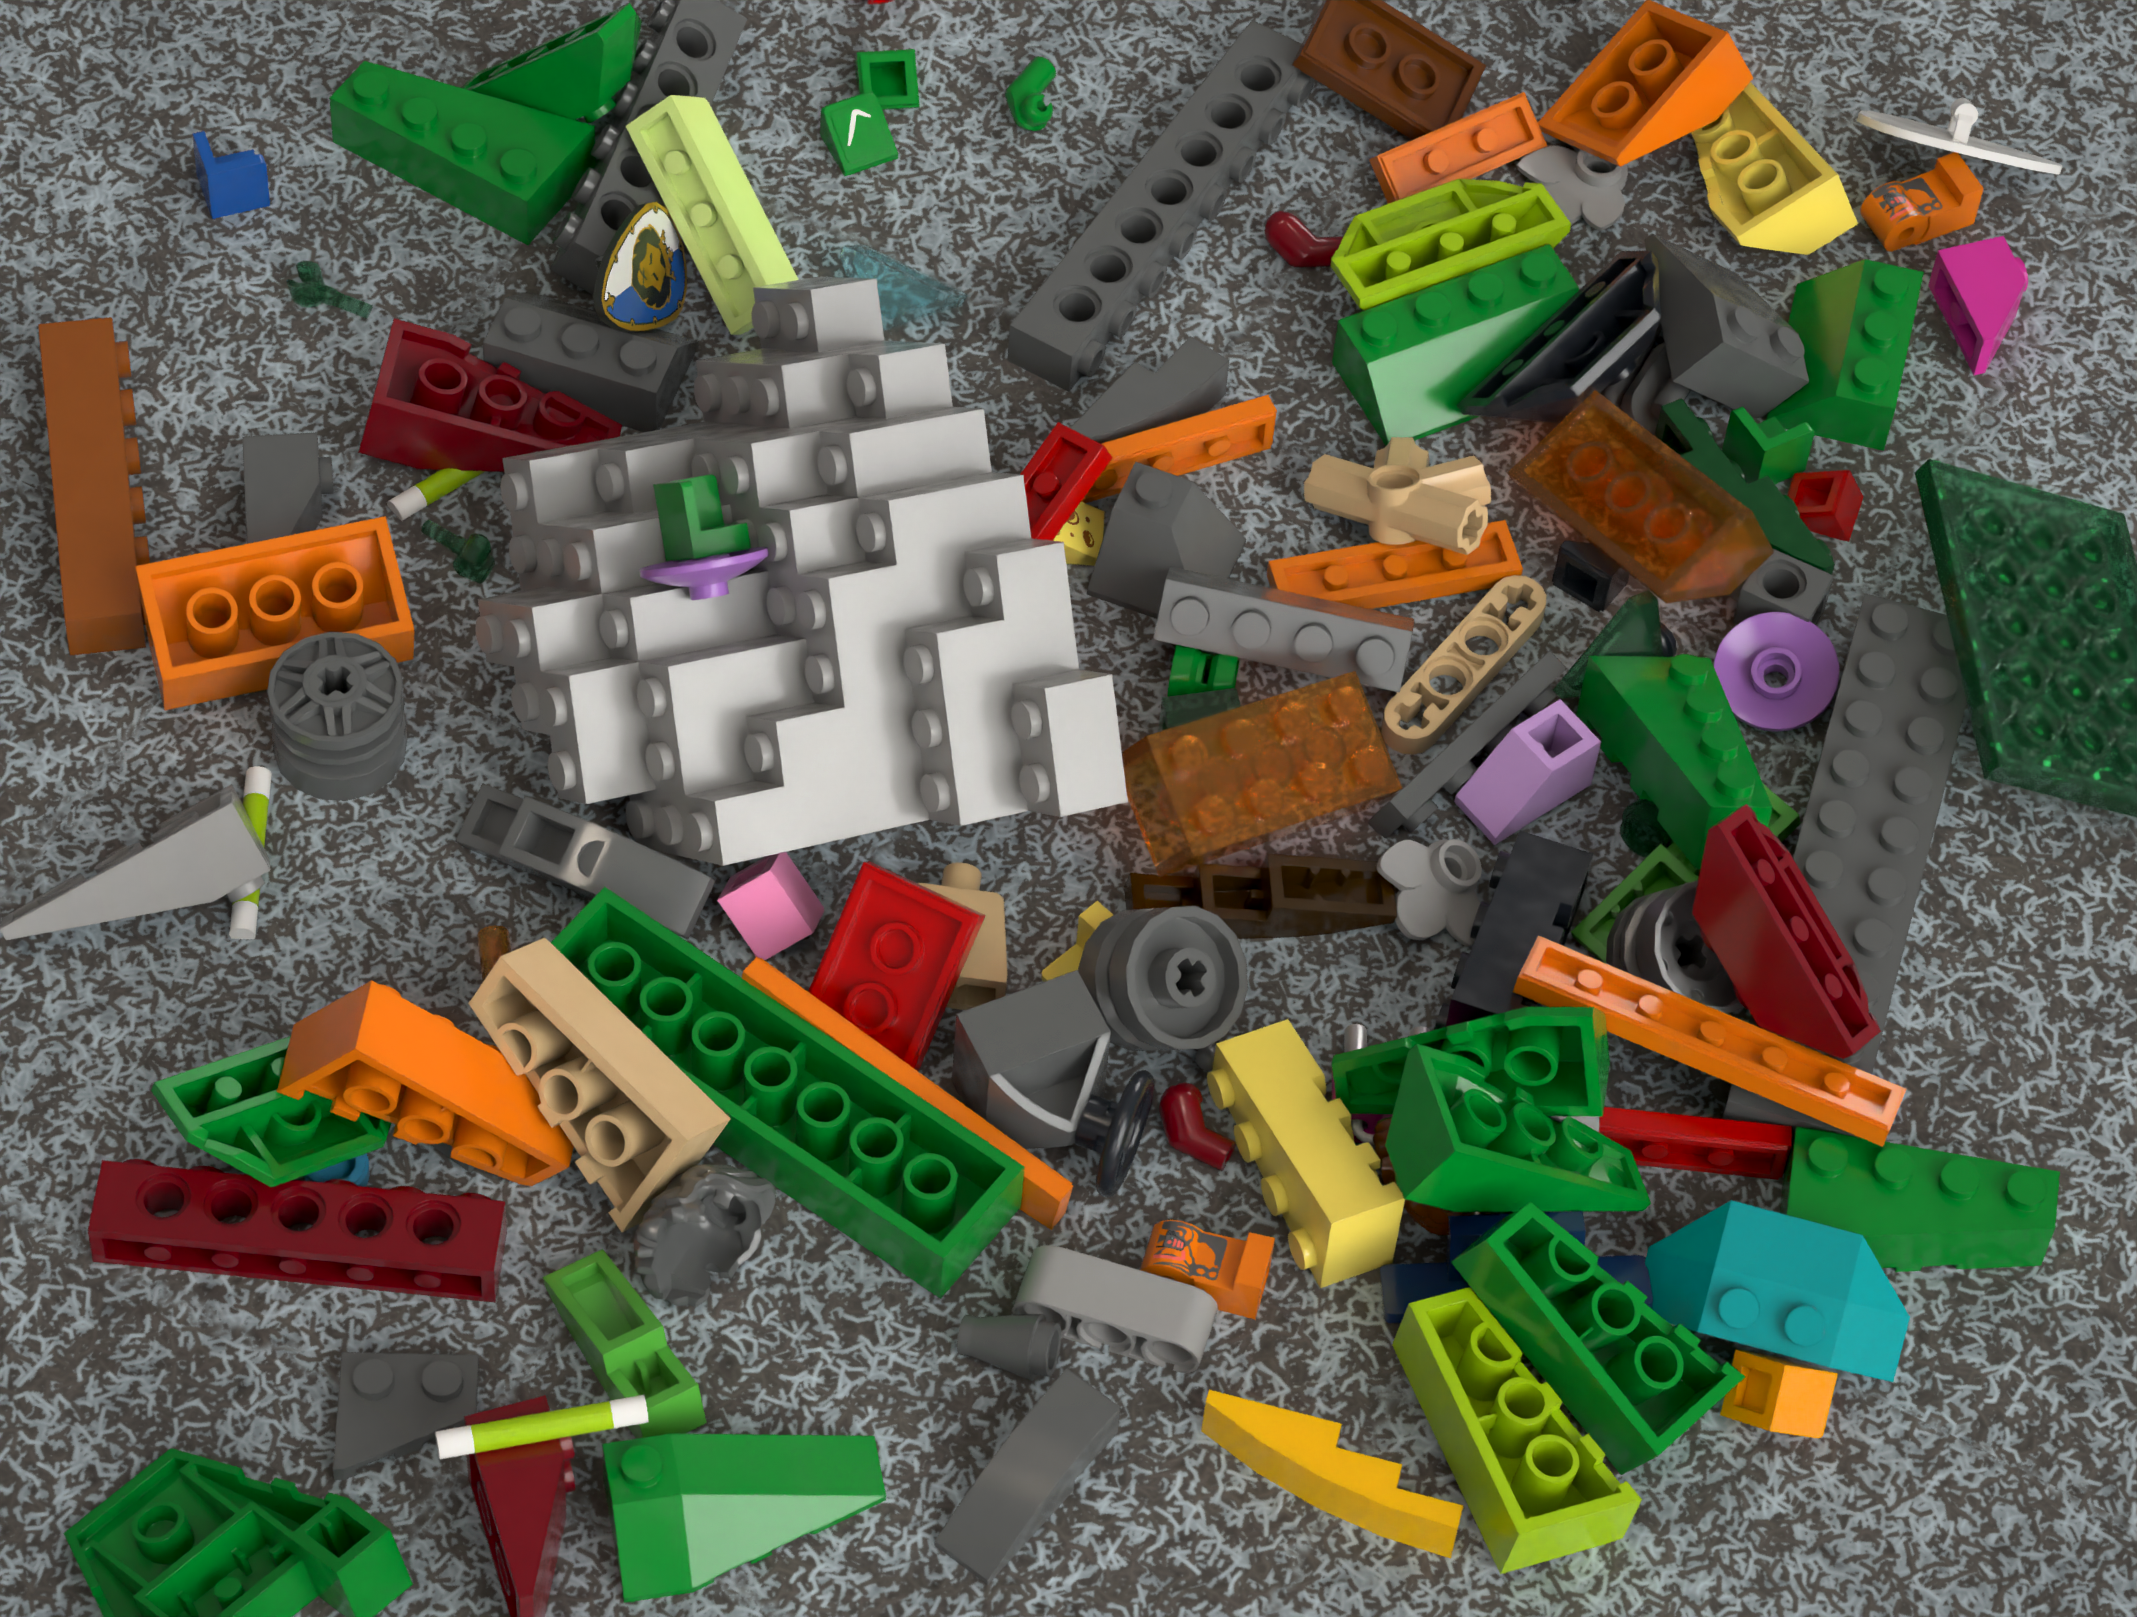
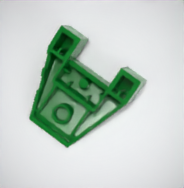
M173 1448L166 1451L64 1532L65 1538L103 1617H293L317 1596L345 1617H374L413 1585L391 1530L349 1498L328 1493L322 1499L300 1493L294 1482L276 1477L271 1484L245 1477L240 1467Z

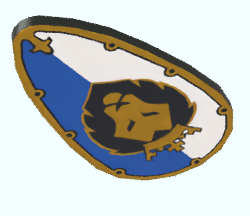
M657 202L640 204L625 218L604 255L595 259L598 270L593 294L596 314L610 328L621 332L645 331L663 327L672 322L683 309L687 291V265L684 247L671 215L665 207Z

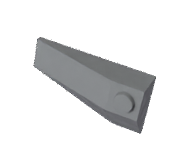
M231 784L157 825L158 831L152 835L154 843L143 849L140 843L122 846L105 856L106 859L94 867L97 874L85 880L83 874L73 876L3 917L0 931L5 940H11L210 903L225 895L228 896L230 902H235L250 895L265 884L261 875L270 871V859L236 790Z

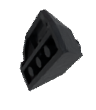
M1620 251L1457 404L1462 414L1573 424L1589 414L1595 406L1593 399L1607 386L1614 385L1629 376L1636 367L1634 360L1651 345L1661 320L1658 259L1652 251Z

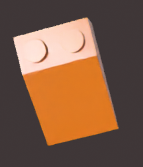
M1646 0L1537 123L1541 132L1621 167L1716 121L1752 81L1753 76L1728 32L1652 0Z

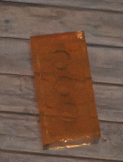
M1356 671L1147 735L1122 751L1127 797L1159 877L1361 812L1403 789Z

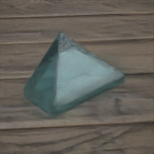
M845 245L841 252L840 259L847 278L877 279L883 331L962 306L968 294L867 245Z

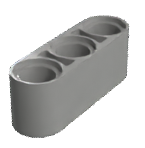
M1053 1245L1040 1246L1034 1249L1012 1308L1013 1315L1044 1314L1046 1321L1060 1324L1062 1338L1099 1349L1101 1343L1110 1345L1109 1352L1163 1368L1166 1362L1174 1364L1173 1371L1180 1373H1190L1197 1370L1218 1311L1217 1302L1202 1289Z

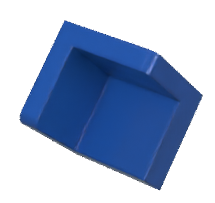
M205 131L192 134L197 178L212 219L270 206L267 166L263 155H255L254 149L214 158Z

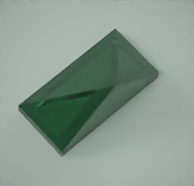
M1650 590L1629 597L1553 691L1561 699L1580 697L1589 656L1663 657L1658 598Z

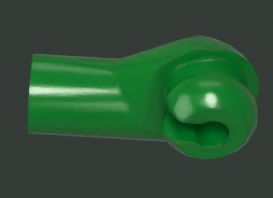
M1034 57L1005 91V99L1015 124L1027 131L1043 129L1053 115L1052 103L1046 106L1043 101L1045 96L1041 93L1056 77V69L1044 57Z

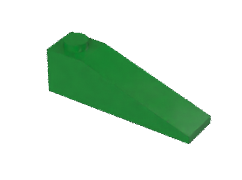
M1523 1007L1333 1055L1332 1059L1336 1099L1340 1098L1350 1114H1393L1407 1054L1416 1044L1468 1058L1484 1067L1485 1077L1482 1080L1507 1094L1515 1086L1523 1089L1534 1096L1533 1106L1546 1116L1603 1117L1610 1066L1605 1013L1594 1007Z

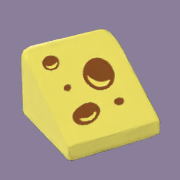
M1080 502L1053 541L1064 542L1066 564L1095 566L1103 541L1104 511Z

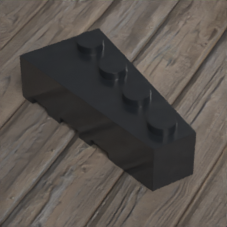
M1521 830L1511 854L1500 851L1489 883L1490 888L1496 889L1491 903L1481 901L1470 934V938L1475 939L1470 953L1462 952L1451 984V988L1455 989L1450 1004H1442L1434 1030L1523 1007H1543V1004L1514 993L1513 989L1538 936L1565 946L1587 885L1593 853Z

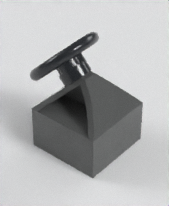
M1078 970L956 1014L952 1083L963 1104L1025 1149L1064 1147L1075 1143L1077 1146L1101 1153L1096 1174V1189L1103 1197H1111L1116 1194L1129 1172L1146 1126L1154 1093V1078L1152 1074L1146 1070H1140L1129 1080L1119 1103L1104 1098L1111 1031Z

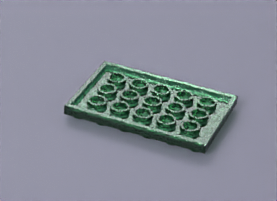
M1928 459L1915 472V477L1984 779L2137 817V562L2125 514Z

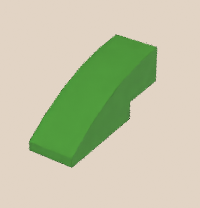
M603 1249L543 1277L545 1288L564 1324L610 1400L639 1395L645 1396L649 1422L627 1426L636 1439L664 1434H686L707 1423L699 1385L668 1347L663 1325Z

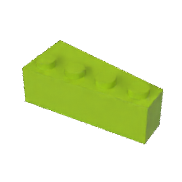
M1468 1287L1409 1303L1392 1346L1499 1573H1507L1622 1539L1642 1499L1627 1481L1620 1484L1603 1463L1606 1454L1589 1433L1582 1437L1560 1410L1563 1401L1547 1382L1540 1384L1521 1361L1523 1352L1473 1290Z

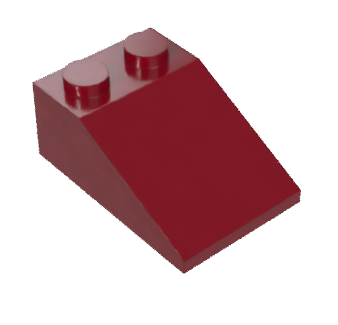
M546 1395L464 1416V1425L469 1426L550 1411ZM571 1436L467 1455L469 1484L510 1617H545L566 1522V1493L576 1490L569 1460L574 1458Z

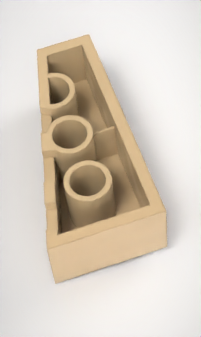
M545 937L500 956L468 1003L515 1074H526L538 1092L541 1104L537 1107L551 1128L557 1125L561 1126L581 1156L575 1161L576 1165L590 1185L595 1182L599 1183L615 1207L608 1213L621 1232L642 1223L644 1213L652 1206L651 1200L666 1190L668 1184L677 1175L699 1164L731 1119Z

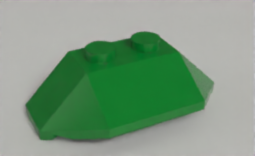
M627 3L612 12L476 73L461 88L578 121V118L583 117L586 123H591L604 116L616 106L612 96L630 81L642 21L631 4Z
M291 1036L153 1083L152 1093L185 1141L270 1187L383 1148L391 1126L390 1122L363 1112L360 1113V1117L355 1122L330 1112L332 1100L306 1090L300 1100L278 1093L277 1089Z

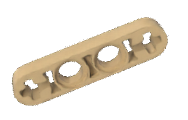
M1513 575L1501 579L1491 588L1401 687L1400 692H1397L1389 700L1384 709L1381 732L1386 744L1402 754L1414 755L1425 752L1436 743L1541 625L1546 608V593L1538 582L1526 576ZM1520 600L1526 601L1528 608H1517L1509 617L1508 625L1502 622L1506 613L1507 603L1516 604ZM1484 636L1492 639L1497 644L1499 650L1490 655H1478L1467 648L1465 642L1472 637ZM1441 675L1451 676L1462 684L1463 689L1452 695L1441 694L1431 687L1430 680ZM1421 703L1427 707L1423 713L1421 728L1413 725L1408 730H1405L1399 726L1400 720L1409 722L1420 711Z

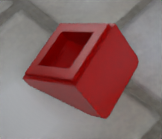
M1851 471L1794 473L1787 496L1794 501L1800 518L1811 532L1849 542L1863 501V494Z

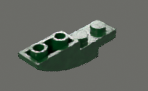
M1682 398L1661 406L1653 442L1671 465L1665 494L1694 527L1710 542L1742 566L1748 564L1754 567L1765 547L1768 546L1832 575L1835 563L1830 549L1824 541L1814 537L1801 520L1794 501L1789 496L1782 495L1769 476L1747 484L1741 467L1735 461L1729 460L1714 441L1711 429L1706 421L1701 417H1696Z

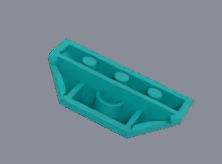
M1730 1200L1649 1246L1645 1266L1649 1270L1653 1296L1652 1309L1670 1324L1677 1325L1680 1323L1686 1329L1829 1368L1890 1382L1894 1381L1910 1316L1863 1235Z

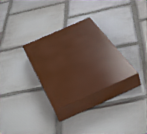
M1323 0L1292 63L1297 69L1411 140L1462 119L1486 67L1482 62L1383 0Z

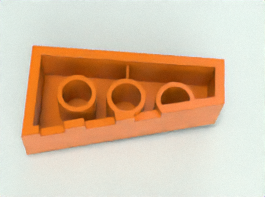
M371 980L293 1025L277 1089L278 1093L297 1100L304 1096L305 1090L332 1100L330 1112L354 1122L360 1117L361 1112L395 1124L394 1137L415 1145L418 1143L448 1144L452 1146L450 1158L521 1185L534 1186L569 1168L574 1146L560 1125L551 1128L537 1107L541 1104L539 1094L526 1074L516 1075L498 1047L484 1044L456 1028L449 1019L431 1014L401 997V994L394 988Z

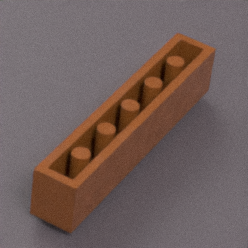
M112 317L38 324L64 618L70 656L146 648L144 625L146 624L135 566L150 563L147 536L135 537L134 530L135 524L146 523L143 488L142 486L130 487L129 475L141 474L137 437L125 438L124 428L125 426L136 425L133 389L121 390L120 378L132 377L128 341H115Z

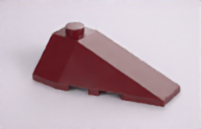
M394 318L358 453L417 469L442 470L452 468L463 471L504 472L503 458L620 437L622 424L560 391L543 393L519 380L522 371L508 363L503 362L497 368L470 354L472 344L453 334Z

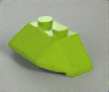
M1456 179L1354 216L1338 250L1335 251L1331 259V268L1358 307L1368 310L1550 244L1554 249L1570 232L1571 222L1542 183L1525 182L1524 186L1521 187L1502 181Z

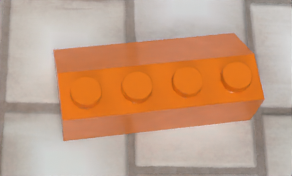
M386 516L135 566L151 656L164 710L267 690L270 671L284 651L304 638L326 632L356 633L379 643L396 659L397 663L413 660L414 626Z

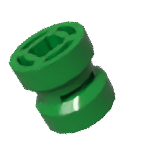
M1177 645L1170 673L1167 703L1186 706L1192 701L1205 703L1210 711L1229 714L1240 658L1218 653L1202 652L1200 649ZM1209 672L1208 683L1204 684L1205 674Z

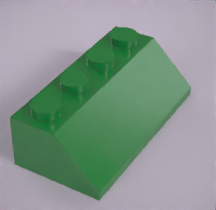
M1547 244L1338 320L1332 364L1385 446L1389 444L1391 437H1410L1415 441L1480 417L1463 415L1457 404L1579 291V286L1551 245Z

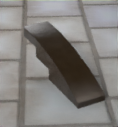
M1267 853L1261 868L1198 863L1193 877L1130 873L1124 885L1126 910L1197 906L1218 915L1236 934L1238 939L1289 938L1332 934L1391 924L1397 918L1394 885L1377 871L1378 861Z

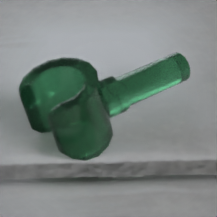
M312 261L297 263V272L303 283L290 279L287 280L291 298L296 304L301 307L310 308L324 303L329 306H336L363 318H368L373 305L325 285L321 268L317 263Z
M432 520L424 522L421 528L423 534L457 554L453 561V567L458 575L480 584L486 580L495 565L494 558L489 555L491 545L487 537L475 533L466 539L460 535L457 536Z

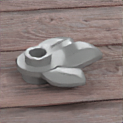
M1556 145L1534 151L1522 158L1518 163L1517 170L1535 183L1543 184L1571 222V225L1583 218L1591 227L1602 231L1614 225L1621 218L1625 207V200L1621 190L1626 184L1628 175L1626 164L1619 167L1581 149L1579 152Z
M1458 839L1438 840L1427 847L1412 840H1403L1394 844L1381 855L1377 863V871L1399 889L1395 896L1397 910L1395 921L1400 931L1406 937L1413 940H1426L1446 928L1453 938L1466 947L1471 946L1475 942V939L1470 938L1480 901L1474 890L1480 879L1482 867L1477 853L1469 844Z

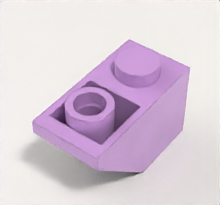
M1559 699L1512 728L1456 794L1454 803L1496 845L1590 786L1601 741Z

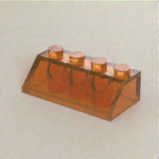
M1596 390L1507 472L1512 481L1665 603L1730 595L1774 553L1755 515L1750 509Z

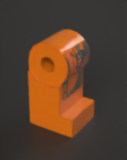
M1953 152L1937 158L1935 168L1931 171L1903 182L1892 181L1878 187L1863 201L1860 214L1887 251L1893 252L1974 224L1984 188L1957 152Z
M1165 1220L1154 1225L1140 1270L1202 1289L1217 1302L1218 1310L1256 1320L1271 1267L1275 1238L1249 1232L1247 1240L1244 1241L1205 1232L1195 1225L1184 1221Z

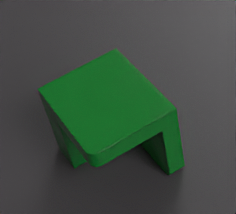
M1742 406L1730 412L1722 451L1729 460L1735 461L1741 467L1747 484L1769 476L1774 484H1778L1793 477L1794 473L1805 472L1815 431L1807 422L1785 430L1776 417L1757 424Z
M701 475L653 484L666 561L698 559L751 548L747 523L724 524L717 479L714 475Z

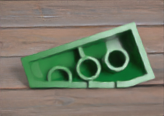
M1416 1044L1408 1051L1385 1143L1395 1172L1396 1183L1404 1199L1453 1212H1515L1529 1202H1532L1543 1212L1644 1211L1651 1204L1631 1150L1570 1116L1564 1118L1560 1123L1553 1120L1533 1106V1095L1517 1086L1507 1094L1482 1080L1485 1077L1484 1067L1466 1057Z
M664 1434L602 1444L603 1482L624 1603L693 1593L714 1583V1578L747 1562L754 1564L772 1555V1550L808 1533L814 1535L886 1500L875 1436Z

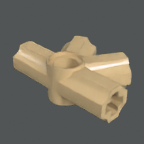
M1391 437L1386 447L1376 451L1374 468L1326 454L1312 463L1311 472L1304 482V497L1306 502L1313 504L1314 509L1369 525V535L1380 543L1395 545L1419 540L1468 555L1479 547L1482 534L1488 526V510L1485 505L1491 503V487L1483 464L1474 455L1429 467V452L1416 445L1413 438Z

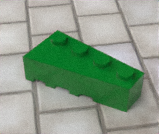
M363 61L329 98L333 143L526 245H529L572 197L573 191L588 168L594 169L596 164V157L591 155V150L595 144L594 125L368 61Z
M1680 654L1675 657L1589 656L1576 716L1589 729H1596L1602 737L1600 749L1611 763L1621 761L1631 773L1629 785L1640 799H1647L1659 809L1657 821L1695 869H1701L1708 830L1737 808L1748 804L1755 812L1758 822L1768 827L1773 808L1710 658H1700L1690 654Z
M1796 1127L1784 1170L1780 1213L1863 1235L1881 1268H1894L1895 1272L1921 1271V1268L1925 1266L1954 1265L1956 1269L2041 1266L2056 1226L2060 1171L1885 1142L1882 1147L1860 1137Z

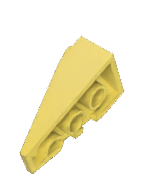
M1751 82L1716 121L1691 132L1695 141L1699 157L1698 162L1708 192L1707 198L1713 216L1740 246L1809 255L1858 224L1838 174Z

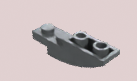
M482 783L455 840L469 850L568 888L589 901L606 887L678 936L689 939L715 883V880L710 876L613 831L528 796H525L523 799Z

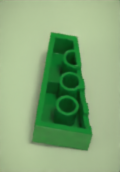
M1529 1202L1495 1223L1452 1260L1451 1263L1563 1401L1584 1430L1589 1433L1606 1454L1605 1456L1620 1475H1623L1658 1457L1743 1380L1745 1376L1727 1361L1720 1365L1698 1347L1701 1341L1680 1323L1672 1326L1644 1303L1647 1299L1645 1294L1628 1280L1622 1284L1597 1265V1255L1532 1202Z

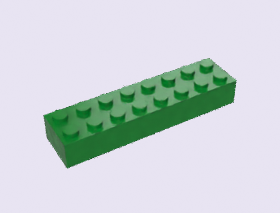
M604 887L551 942L557 950L731 1118L713 1143L714 1146L760 1177L770 1181L776 1188L941 1299L1021 1208L1025 1169L1023 1165L608 888Z

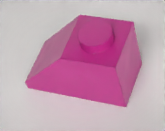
M2004 236L1938 250L1928 285L1973 375L1986 372L2017 315L2022 294L2028 287L2026 267L2019 257H2014Z

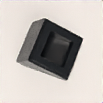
M1565 540L1559 548L1552 578L1553 585L1597 612H1604L1628 583L1635 551L1621 546Z

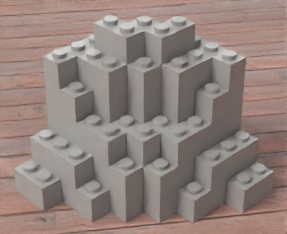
M813 277L754 287L755 304L752 308V324L757 336L760 338L761 349L696 360L698 376L694 382V395L696 403L703 413L704 422L503 458L505 474L501 478L500 490L504 505L510 511L513 537L509 543V555L515 571L519 573L521 591L478 599L480 617L476 621L478 644L486 654V662L514 667L516 684L512 688L511 700L514 712L521 721L522 730L550 735L552 753L548 757V773L552 785L558 792V798L590 804L629 795L630 802L626 807V821L629 831L637 843L655 851L724 866L926 820L963 826L1026 811L1063 817L1128 802L1112 674L1079 670L1064 542L1031 538L1024 475L992 472L984 409L953 407L945 344L884 341L876 278ZM712 474L717 479L724 524L747 523L751 548L767 547L769 556L745 573L728 580L729 594L701 600H691L689 587L659 584L640 577V568L668 562L665 558L653 484Z

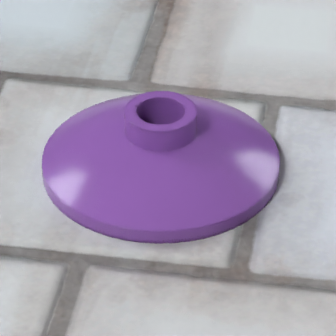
M754 547L698 559L672 560L640 568L639 571L641 578L655 583L689 587L691 600H701L729 594L727 581L755 567L769 554L767 547Z
M1768 612L1743 620L1724 637L1714 660L1715 671L1734 716L1751 727L1765 731H1789L1805 726L1815 720L1830 705L1839 681V661L1830 639L1811 621H1804L1790 613ZM1771 672H1780L1785 675L1788 681L1782 687L1774 688L1767 685L1764 678Z

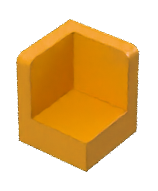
M1735 1350L1732 1366L1742 1373L1745 1378L1724 1396L1720 1415L1771 1432L1821 1438L1824 1434L1838 1373L1790 1358Z

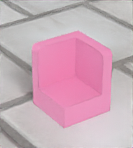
M787 852L766 856L731 876L717 900L755 956L764 960L811 935L824 913L823 905Z

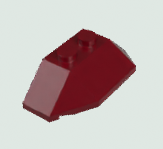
M1748 804L1737 808L1711 827L1707 833L1692 914L1700 926L1703 941L1712 952L1716 953L1732 980L1739 1002L1750 1011L1760 1028L1841 1059L1855 1054L1879 1034L1881 1030L1876 1017L1871 1012L1869 1013L1868 997L1853 959L1790 852L1767 826L1758 822L1755 812Z

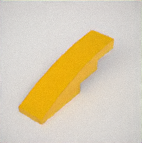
M1213 1390L1208 1391L1201 1432L1253 1471L1320 1510L1381 1537L1451 1559L1464 1505L1398 1489L1403 1464L1337 1448L1341 1423Z

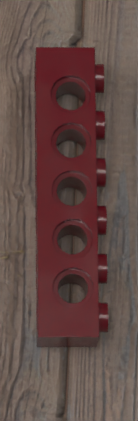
M128 1159L124 1162L102 1160L88 1226V1236L93 1262L496 1303L507 1236L505 1201L492 1200L478 1193H463L458 1196L424 1193L422 1190L410 1186H397L391 1189L362 1187L342 1179H331L323 1183L291 1180L270 1187L249 1175L224 1173L220 1169L211 1166L201 1165L184 1169L157 1166L143 1159ZM165 1209H173L178 1211L174 1215L168 1217H158L154 1215L155 1213ZM230 1216L245 1218L243 1221L235 1224L221 1222ZM296 1223H309L313 1225L301 1231L288 1229V1227ZM367 1229L380 1232L375 1236L367 1238L355 1235ZM432 1236H440L447 1239L439 1244H426L422 1242L424 1239Z

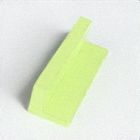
M669 95L626 125V128L730 334L741 335L753 328L754 287L799 279L709 102L702 97Z

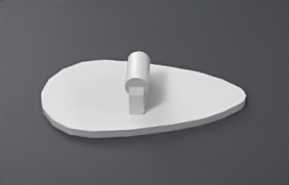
M1966 98L1956 99L1952 103L1950 108L1952 116L1947 129L1874 111L1861 110L1858 114L1857 121L1865 126L1917 143L2046 173L2060 174L2062 165L1969 136L1971 126L1978 118V111L1970 100Z

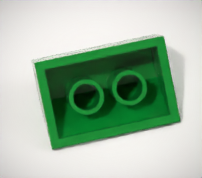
M1864 259L1798 283L1788 324L1799 334L1804 345V360L1809 383L1768 412L1767 420L1776 417L1784 429L1788 430L1807 422L1815 431V436L1884 451L1896 409L1924 272Z

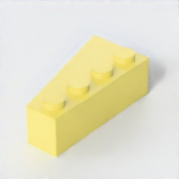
M1287 1019L1216 1043L1213 1069L1207 1074V1083L1211 1097L1220 1110L1229 1109L1236 1123L1234 1126V1137L1242 1158L1247 1163L1255 1160L1263 1176L1261 1179V1190L1269 1211L1273 1216L1283 1215L1291 1231L1288 1234V1242L1297 1266L1301 1270L1310 1268L1319 1288H1323L1393 1263L1405 1202L1403 1194L1395 1182L1384 1186L1380 1183L1376 1169L1380 1168V1158L1370 1143L1366 1142L1355 1145L1351 1127V1114L1340 1098L1330 1101L1325 1099L1326 1082L1324 1073L1290 1021Z

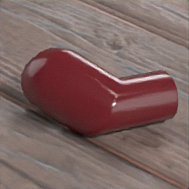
M1278 211L1270 215L1266 221L1264 231L1270 246L1289 265L1297 268L1331 266V259L1343 239V236L1316 237L1298 217L1287 211Z
M1187 1082L1170 1086L1162 1094L1159 1105V1113L1167 1142L1172 1148L1223 1171L1234 1152L1236 1141L1205 1127L1200 1105L1203 1097L1196 1086Z

